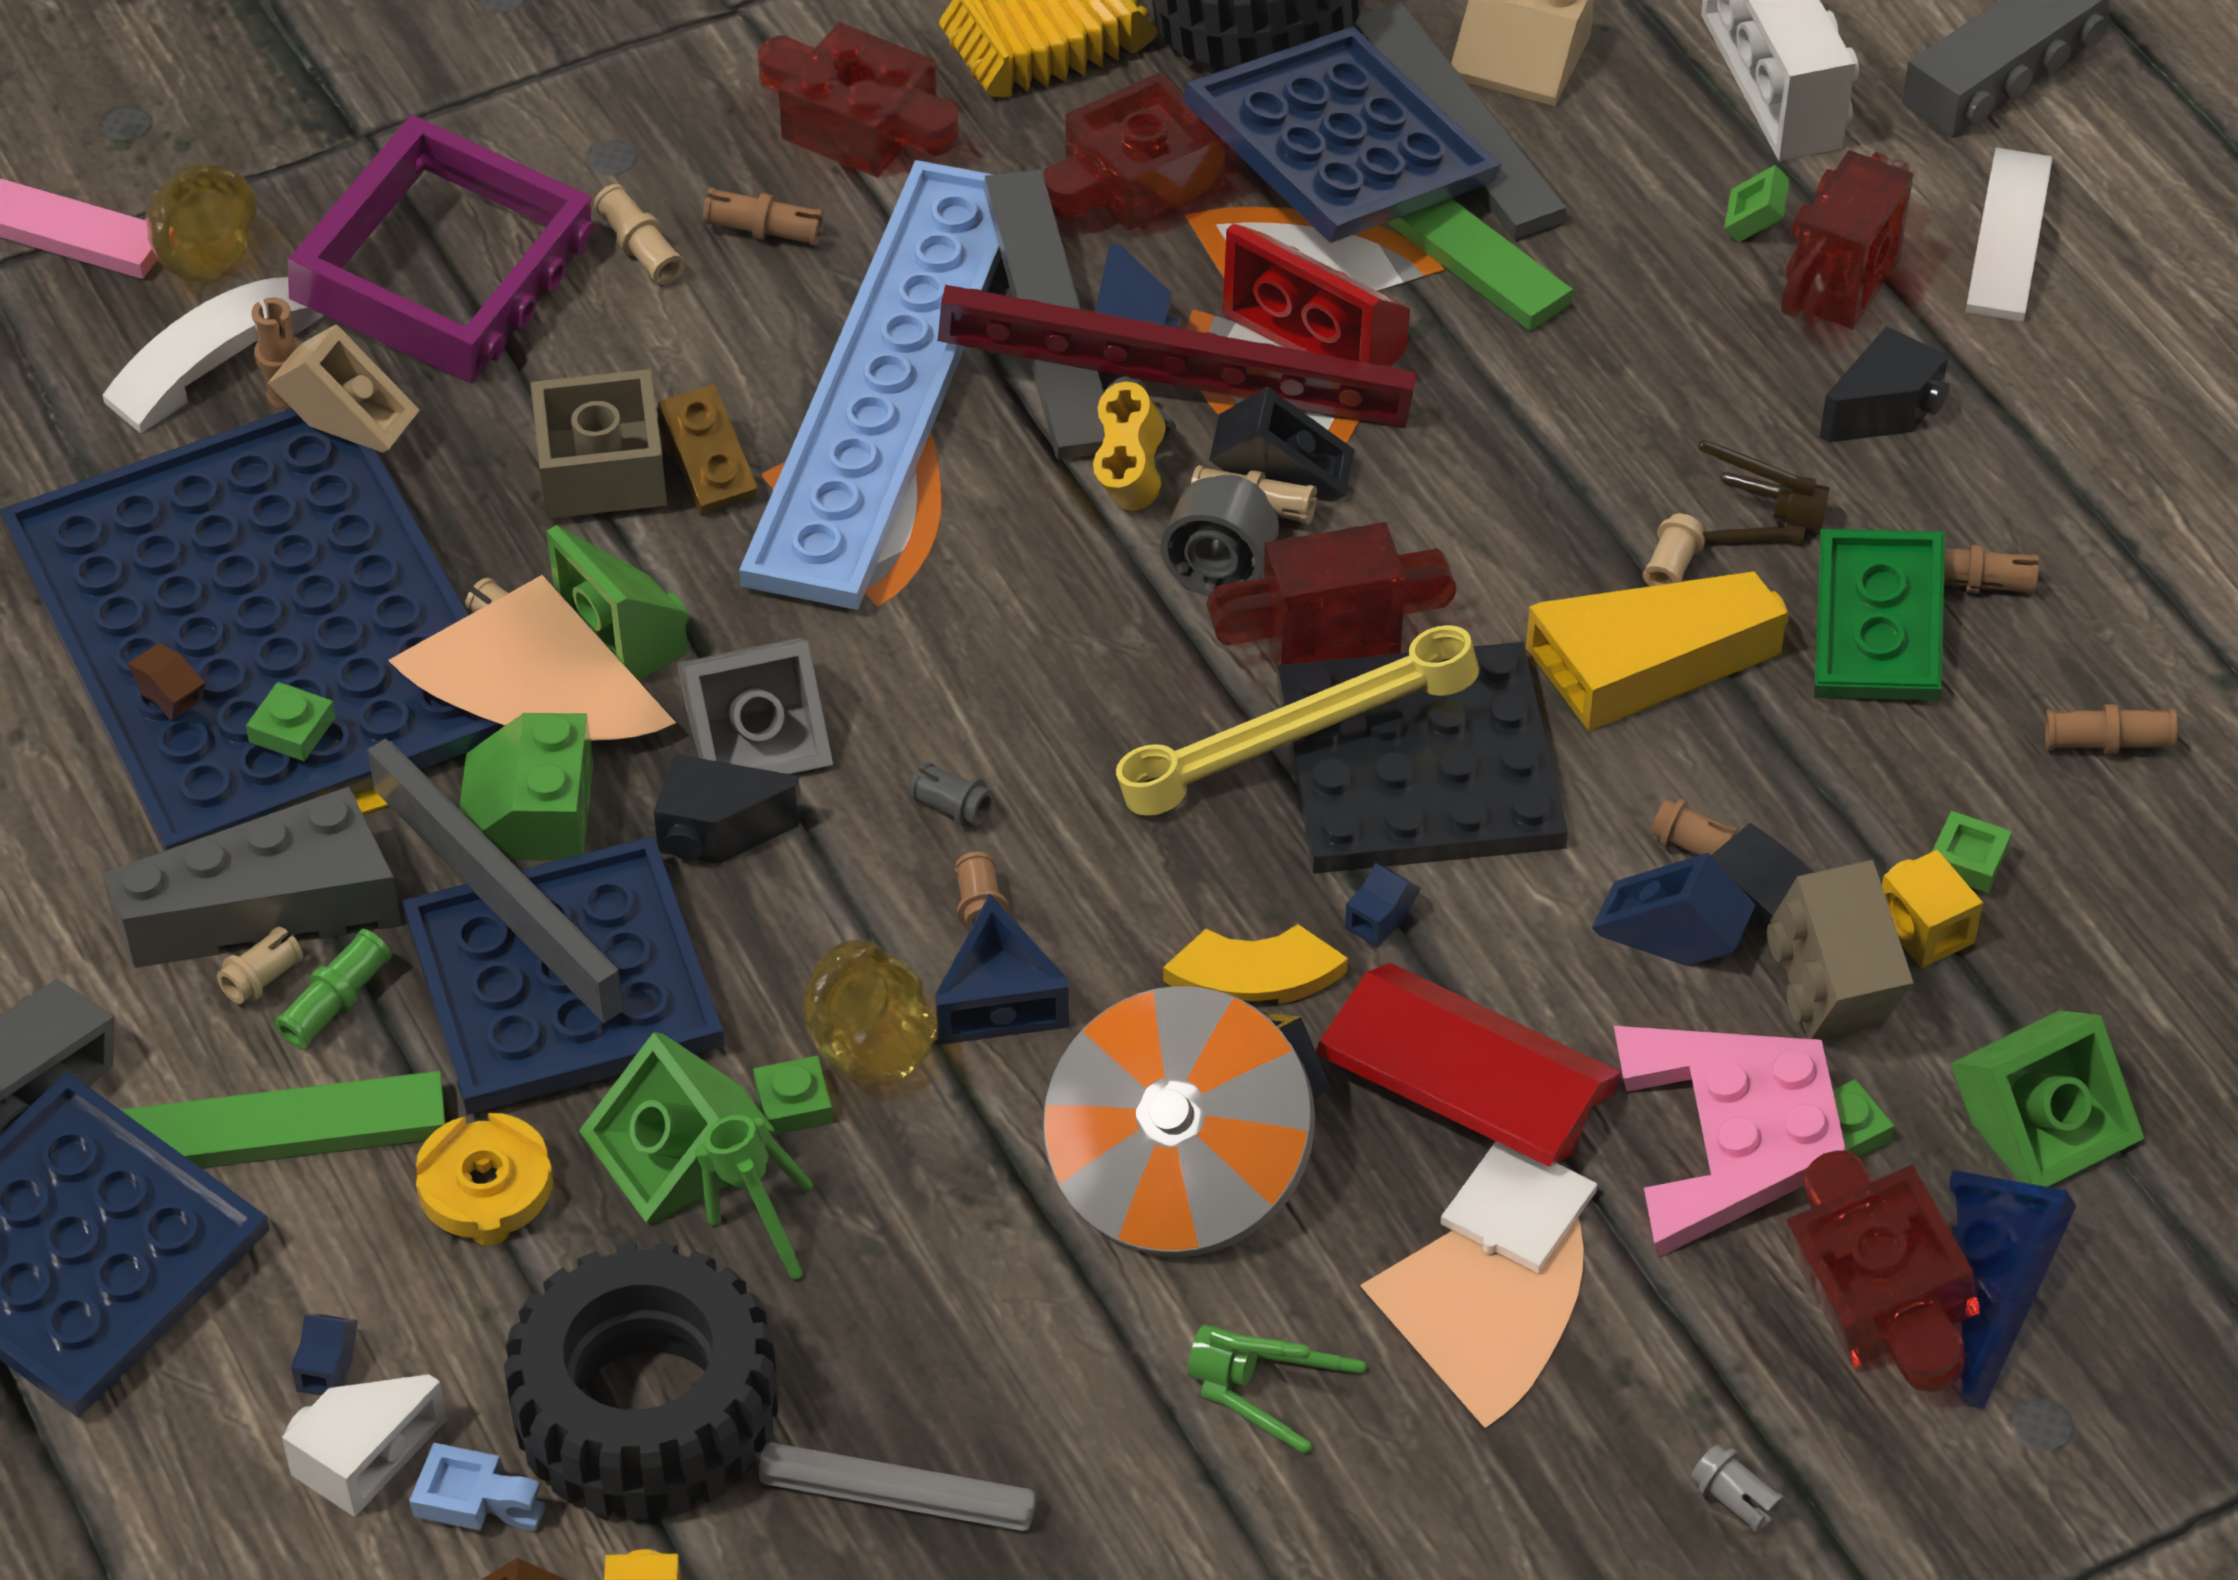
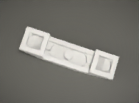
M1995 148L1966 313L2024 322L2053 156Z
M288 277L259 280L234 288L191 310L151 340L123 368L104 392V403L138 432L143 433L188 404L185 386L258 340L255 323L251 315L252 308L257 302L262 305L264 319H266L267 313L263 299L276 297L286 301L291 309V323L294 335L325 315L289 299Z

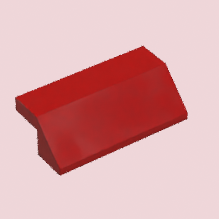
M1387 963L1364 974L1319 1041L1316 1049L1317 1055L1548 1167L1573 1155L1591 1107L1613 1096L1622 1074L1617 1069L1393 963Z

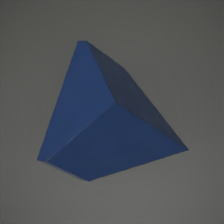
M989 893L935 994L939 1045L1069 1028V987L1067 977Z

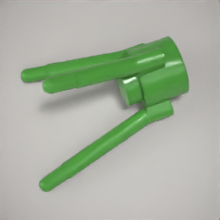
M730 1115L721 1118L706 1131L703 1139L704 1144L695 1149V1155L702 1168L707 1221L712 1226L718 1225L721 1221L718 1176L734 1187H747L789 1276L794 1280H798L802 1277V1269L761 1182V1178L766 1172L768 1156L802 1191H810L813 1184L796 1162L770 1135L763 1118L751 1119L744 1115Z
M1204 1324L1199 1329L1188 1360V1375L1204 1381L1201 1391L1202 1398L1226 1405L1303 1454L1309 1453L1312 1448L1311 1443L1307 1439L1233 1392L1231 1388L1235 1384L1246 1386L1249 1383L1256 1366L1257 1357L1362 1374L1367 1369L1366 1363L1362 1360L1311 1351L1310 1347L1304 1344L1246 1336L1209 1324Z

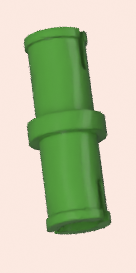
M361 929L355 936V939L327 967L319 966L309 976L310 985L282 1015L275 1019L273 1024L278 1033L295 1048L305 1050L311 1043V1040L338 1012L346 1013L357 1003L356 993L383 964H386L392 958L388 946L373 932Z

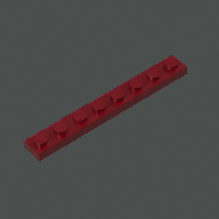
M946 284L941 301L937 339L939 342L1245 399L1268 386L1299 409L1406 428L1417 372Z

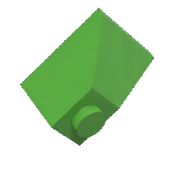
M558 525L546 530L555 590L638 681L688 653L685 626L689 624V616L684 604L673 592L666 594L646 573Z
M653 1032L579 1132L646 1223L656 1224L704 1198L702 1168L695 1155V1149L704 1144L705 1133L712 1124L730 1115H744L751 1119L763 1118L771 1136L775 1133V1129L741 1085L663 1033ZM718 1176L719 1190L730 1185L729 1182L723 1181Z

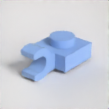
M433 1443L409 1500L414 1517L481 1530L487 1513H490L514 1528L525 1531H537L546 1505L544 1502L535 1500L540 1489L539 1482L521 1476H503L504 1469L500 1456Z

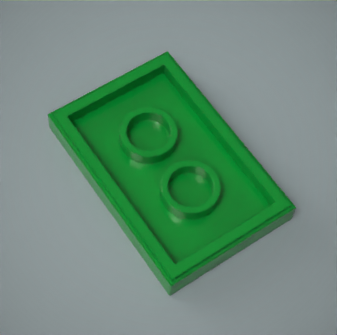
M1821 529L1814 697L1941 701L1945 531Z

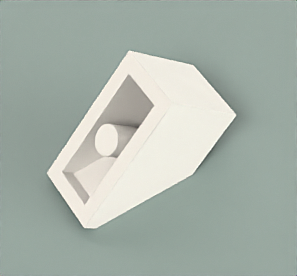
M428 1374L329 1388L312 1406H306L294 1415L286 1429V1433L282 1436L291 1475L353 1517H356L447 1421L440 1381Z

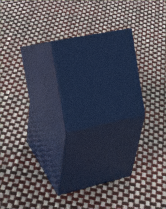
M1375 863L1363 886L1346 903L1345 929L1378 948L1402 923L1421 887L1391 869Z
M321 1313L306 1314L304 1316L300 1344L291 1366L297 1392L322 1396L329 1388L343 1386L352 1361L358 1320Z

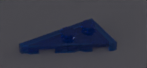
M1953 1170L1949 1180L1950 1190L1956 1197L1957 1226L1951 1228L1952 1245L1957 1251L1958 1256L1953 1267L1955 1315L1962 1323L1963 1350L1957 1351V1374L1962 1379L1963 1388L1961 1393L1965 1397V1402L1968 1406L1984 1409L2077 1205L2067 1190Z

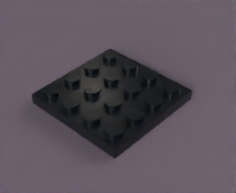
M1524 642L1473 646L1479 666V674L1469 687L1460 692L1437 696L1428 694L1420 689L1288 743L1313 874L1373 868L1375 863L1387 867L1567 848L1568 830ZM1409 653L1277 665V686L1281 707L1407 657Z

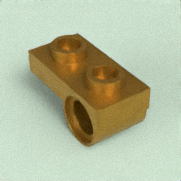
M715 383L658 401L657 420L663 446L672 464L680 466L699 515L756 498L757 484Z

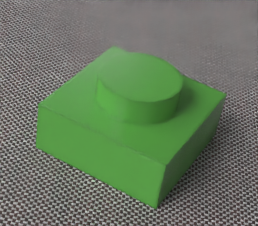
M1774 165L1732 188L1724 229L1738 242L1759 231L1764 232L1772 229L1784 218L1790 178Z
M277 682L246 724L249 742L305 761L336 718L334 704L332 700Z
M1951 810L1933 851L1938 850L1969 887L1989 893L2009 849L2013 831Z
M818 1055L753 1068L754 1085L760 1109L775 1129L773 1135L833 1123L832 1106Z
M1856 1079L1833 1090L1848 1164L1892 1142L1895 1125Z

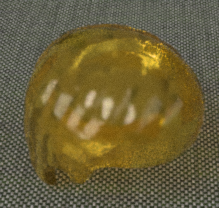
M194 164L175 172L173 176L166 179L162 183L161 188L152 195V202L147 206L145 213L147 239L159 263L170 273L185 281L211 283L220 280L222 273L242 262L245 257L248 245V230L257 213V202L253 189L248 181L238 172L217 164Z
M849 940L836 945L817 963L805 987L803 1015L811 1038L821 1054L851 1078L866 1084L884 1085L893 1081H900L914 1073L917 1066L928 1057L931 1045L938 1034L937 1018L926 1004L923 995V980L906 962L895 955L884 952L875 943Z

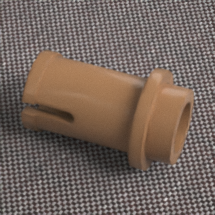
M1665 799L1651 828V834L1661 838V846L1668 847L1672 843L1697 855L1705 853L1712 855L1738 832L1736 827H1729L1686 808L1687 801L1684 799H1679L1677 803Z
M969 852L956 861L955 875L958 878L961 900L957 906V915L961 924L968 930L973 925L989 893L1009 913L1008 901L999 893L995 871L996 862L986 852Z

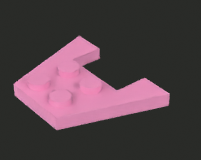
M1614 1026L1626 1092L1692 1079L1711 1175L1644 1187L1658 1258L1848 1164L1822 1040Z

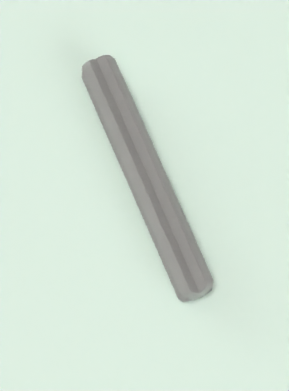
M768 1443L764 1446L758 1466L759 1481L767 1485L1020 1531L1029 1529L1035 1514L1036 1497L1035 1492L1031 1489L778 1443Z

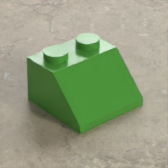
M522 713L466 753L459 810L509 860H561L584 854L594 763L587 713Z
M2059 1010L1950 1063L1972 1125L2028 1192L2036 1193L2145 1139L2101 1015Z

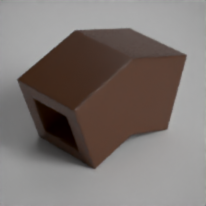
M157 643L128 663L140 694L155 702L171 721L203 701L204 680L181 654L167 646Z

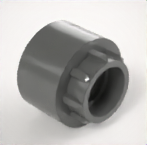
M1219 475L1200 479L1184 490L1161 539L1163 561L1170 573L1180 583L1197 593L1217 598L1242 595L1256 585L1274 547L1279 533L1277 514L1262 489L1246 478L1236 475Z

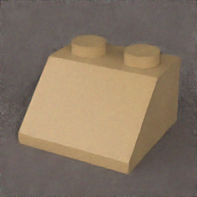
M1468 0L1451 64L1466 83L1555 106L1591 37L1594 0Z

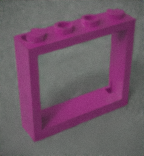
M411 114L288 258L289 299L472 384L490 360L496 362L499 360L504 351L506 340L516 328L523 329L529 323L535 311L536 303L546 290L552 292L558 287L567 264L575 254L582 255L586 251L587 239L595 229V224L591 222L592 196ZM425 170L547 226L467 326L342 269Z

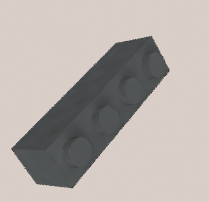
M2000 0L1908 61L1902 104L1953 138L1972 124L1977 125L1984 121L1991 111L2009 99L2020 97L2031 84L2046 74L2057 72L2068 59L2086 47H2094L2107 30L2108 21L2106 17L2110 0Z

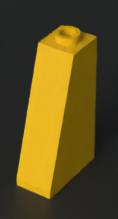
M1754 571L1552 600L1529 606L1526 649L1586 729L1591 731L1780 655L1785 626L1788 623V611L1781 596L1775 591H1770Z

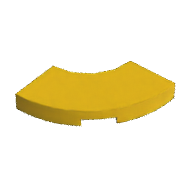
M1299 924L1279 936L1257 941L1228 939L1205 929L1163 967V982L1170 986L1209 988L1227 993L1243 1001L1278 999L1279 1005L1308 997L1336 982L1347 973L1348 958Z

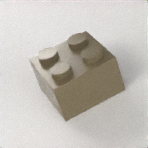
M651 369L530 382L546 519L667 506Z
M1869 860L1797 876L1771 918V924L1767 927V939L1771 954L1776 962L1784 963L1790 985L1787 986L1786 996L1793 1020L1797 1024L1803 1023L1807 1038L1815 1040L1884 1025L1914 982L1874 861Z

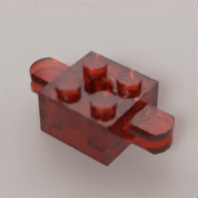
M841 22L828 33L816 48L784 35H779L768 39L758 50L759 83L762 87L779 95L781 136L783 140L876 178L883 173L906 146L932 156H940L955 148L959 141L958 106L937 97L934 59Z
M1161 71L1065 114L1066 159L1044 170V180L1054 216L1071 220L1104 205L1127 231H1130L1223 189L1225 150L1231 147L1182 101L1184 94Z
M1848 150L1835 170L1828 168L1825 171L1818 185L1816 199L1811 206L1807 204L1802 205L1793 223L1791 236L1798 239V243L1786 270L1788 282L1781 302L1782 314L1794 318L1797 317L1800 311H1803V321L1813 326H1816L1822 318L1852 330L1855 328L1901 256L1914 173L1909 172L1908 163L1896 159L1890 165L1888 164L1887 155L1874 152L1870 158Z
M1387 522L1266 542L1264 578L1217 586L1208 596L1206 606L1216 637L1223 645L1228 646L1267 639L1277 669V665L1399 654L1402 647L1403 615L1448 606L1455 597L1457 587L1454 577L1450 572L1447 558L1440 549L1435 548L1398 555Z
M1840 1150L1823 1153L1814 1159L1805 1171L1804 1186L1811 1209L1786 1219L1797 1265L1853 1369L1891 1353L1901 1374L1914 1389L1935 1392L1948 1388L1959 1379L1965 1367L1963 1342L1954 1324L1980 1313L1972 1268L1913 1164L1873 1181L1862 1160L1854 1153Z

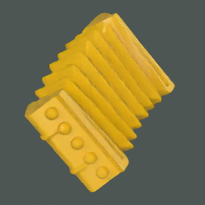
M952 0L939 20V25L948 37L950 46L957 50L971 70L972 77L980 82L988 95L993 97H1011L1014 81L1028 92L1032 76L1047 88L1051 74L1066 82L1069 67L1085 76L1087 59L1102 68L1104 52L1116 61H1119V45L1131 54H1134L1150 43L1158 33L1157 27L1148 16V9L1138 3L1139 0Z

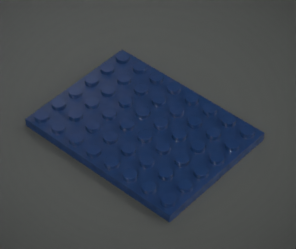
M292 408L0 509L3 527L163 851L346 787H350L353 795L373 788L367 749L385 738L391 741L421 770L469 752L505 726L465 711L433 696L414 684L388 661L469 615L377 452L374 449L310 427ZM157 643H161L181 654L205 682L203 701L173 721L166 716L155 702L140 694L128 665L130 661ZM277 682L333 701L336 718L305 761L249 742L246 724Z

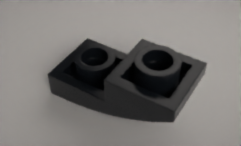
M1751 823L1711 855L1756 905L1754 911L1757 922L1765 929L1771 924V918L1797 876L1815 873L1782 844Z

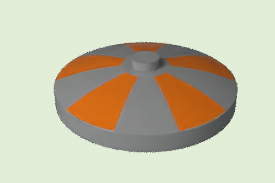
M1194 986L1156 988L1123 999L1107 1008L1087 1024L1070 1043L1055 1069L1048 1088L1044 1107V1142L1051 1170L1061 1191L1075 1210L1101 1234L1116 1243L1146 1254L1163 1257L1198 1256L1227 1248L1251 1236L1268 1223L1289 1200L1302 1178L1312 1150L1315 1130L1314 1099L1308 1076L1296 1051L1279 1028L1255 1007L1227 993L1209 988Z

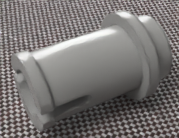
M1719 1445L1713 1446L1700 1459L1691 1474V1478L1699 1484L1698 1493L1703 1497L1712 1494L1750 1525V1528L1755 1533L1761 1532L1773 1518L1751 1501V1498L1767 1511L1773 1510L1775 1513H1778L1785 1502V1497L1781 1493L1775 1492L1738 1461L1740 1454L1734 1448L1725 1451Z

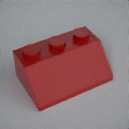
M1235 223L1226 229L1222 315L1285 348L1328 354L1338 358L1392 366L1407 351L1409 307L1265 233Z

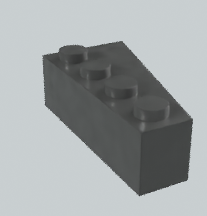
M350 787L331 792L102 873L114 923L134 968L219 955L224 945L244 942L256 945L277 927L286 929L288 935L319 931L320 939L347 935L346 926L378 922L379 929L402 926L394 877Z
M55 979L32 995L23 997L15 1006L0 1015V1134L66 1072H69L90 1087L113 1066L114 1015L59 979Z

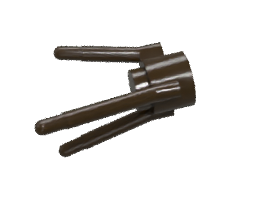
M1701 440L1698 443V449L1701 452L1779 483L1780 485L1730 472H1723L1720 476V480L1725 484L1777 498L1773 519L1784 521V526L1706 531L1703 532L1705 544L1785 540L1803 544L1805 532L1820 534L1830 486L1816 484V479L1791 474L1707 440Z

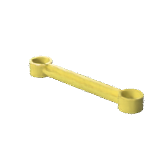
M1445 625L1434 627L1424 631L1413 640L1409 648V656L1184 748L1174 751L1168 746L1153 744L1134 749L1120 760L1116 768V776L1126 805L1132 812L1139 815L1164 813L1177 806L1183 800L1187 792V784L1420 689L1428 694L1437 696L1460 692L1469 687L1479 674V666L1471 637L1466 630L1457 626ZM1159 777L1158 779H1155L1153 781L1145 782L1147 780Z

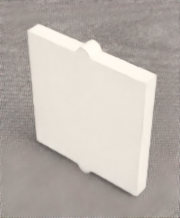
M1495 1141L1442 1214L1441 1225L1483 1246L1482 1250L1484 1253L1490 1255L1496 1252L1539 1274L1596 1193L1597 1183L1559 1164L1548 1167Z

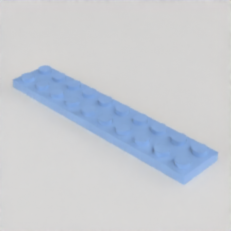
M915 160L739 569L741 587L855 610L859 609L965 349V346L937 341L941 301L945 284L988 292L1002 258L984 193L985 175L993 174Z

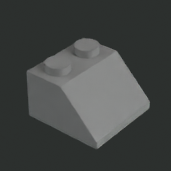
M796 638L677 663L689 726L699 758L786 774L833 765L813 661L807 640Z

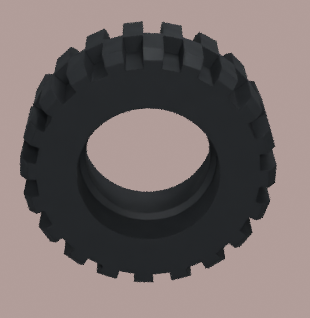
M1152 0L1154 20L1158 26L1159 34L1181 56L1188 60L1195 57L1205 67L1215 69L1217 65L1226 66L1229 69L1352 27L1360 16L1363 0Z
M637 1243L616 1245L617 1253L600 1257L597 1250L578 1258V1267L569 1273L563 1267L543 1282L545 1294L542 1296L536 1292L533 1293L519 1310L520 1323L517 1322L510 1328L506 1342L508 1360L504 1363L505 1381L514 1432L519 1449L526 1453L527 1465L538 1479L546 1482L550 1480L552 1492L567 1502L576 1503L581 1497L585 1499L587 1511L604 1516H611L613 1509L626 1511L627 1519H649V1511L668 1509L669 1516L690 1511L689 1502L702 1497L706 1503H709L726 1493V1480L730 1477L736 1481L743 1479L756 1465L755 1452H762L764 1446L770 1442L774 1432L773 1418L778 1414L779 1407L772 1328L767 1325L766 1310L758 1296L747 1292L746 1281L732 1269L726 1267L717 1272L716 1260L694 1250L689 1257L680 1255L678 1246L655 1243L654 1250H638ZM657 1351L675 1354L693 1362L704 1371L700 1380L685 1394L669 1403L648 1409L627 1410L610 1407L593 1400L581 1391L586 1381L602 1366L619 1357L637 1352Z

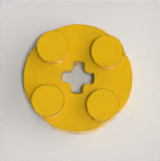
M488 1113L489 1121H476L467 1124L465 1116L444 1124L424 1142L417 1155L416 1162L418 1198L428 1218L441 1229L457 1236L472 1237L476 1243L484 1246L502 1243L508 1238L510 1232L518 1230L534 1219L545 1206L554 1183L552 1167L542 1136L523 1120L499 1113ZM492 1167L498 1169L496 1179L484 1184L473 1183L472 1176L469 1174L473 1170L485 1173Z

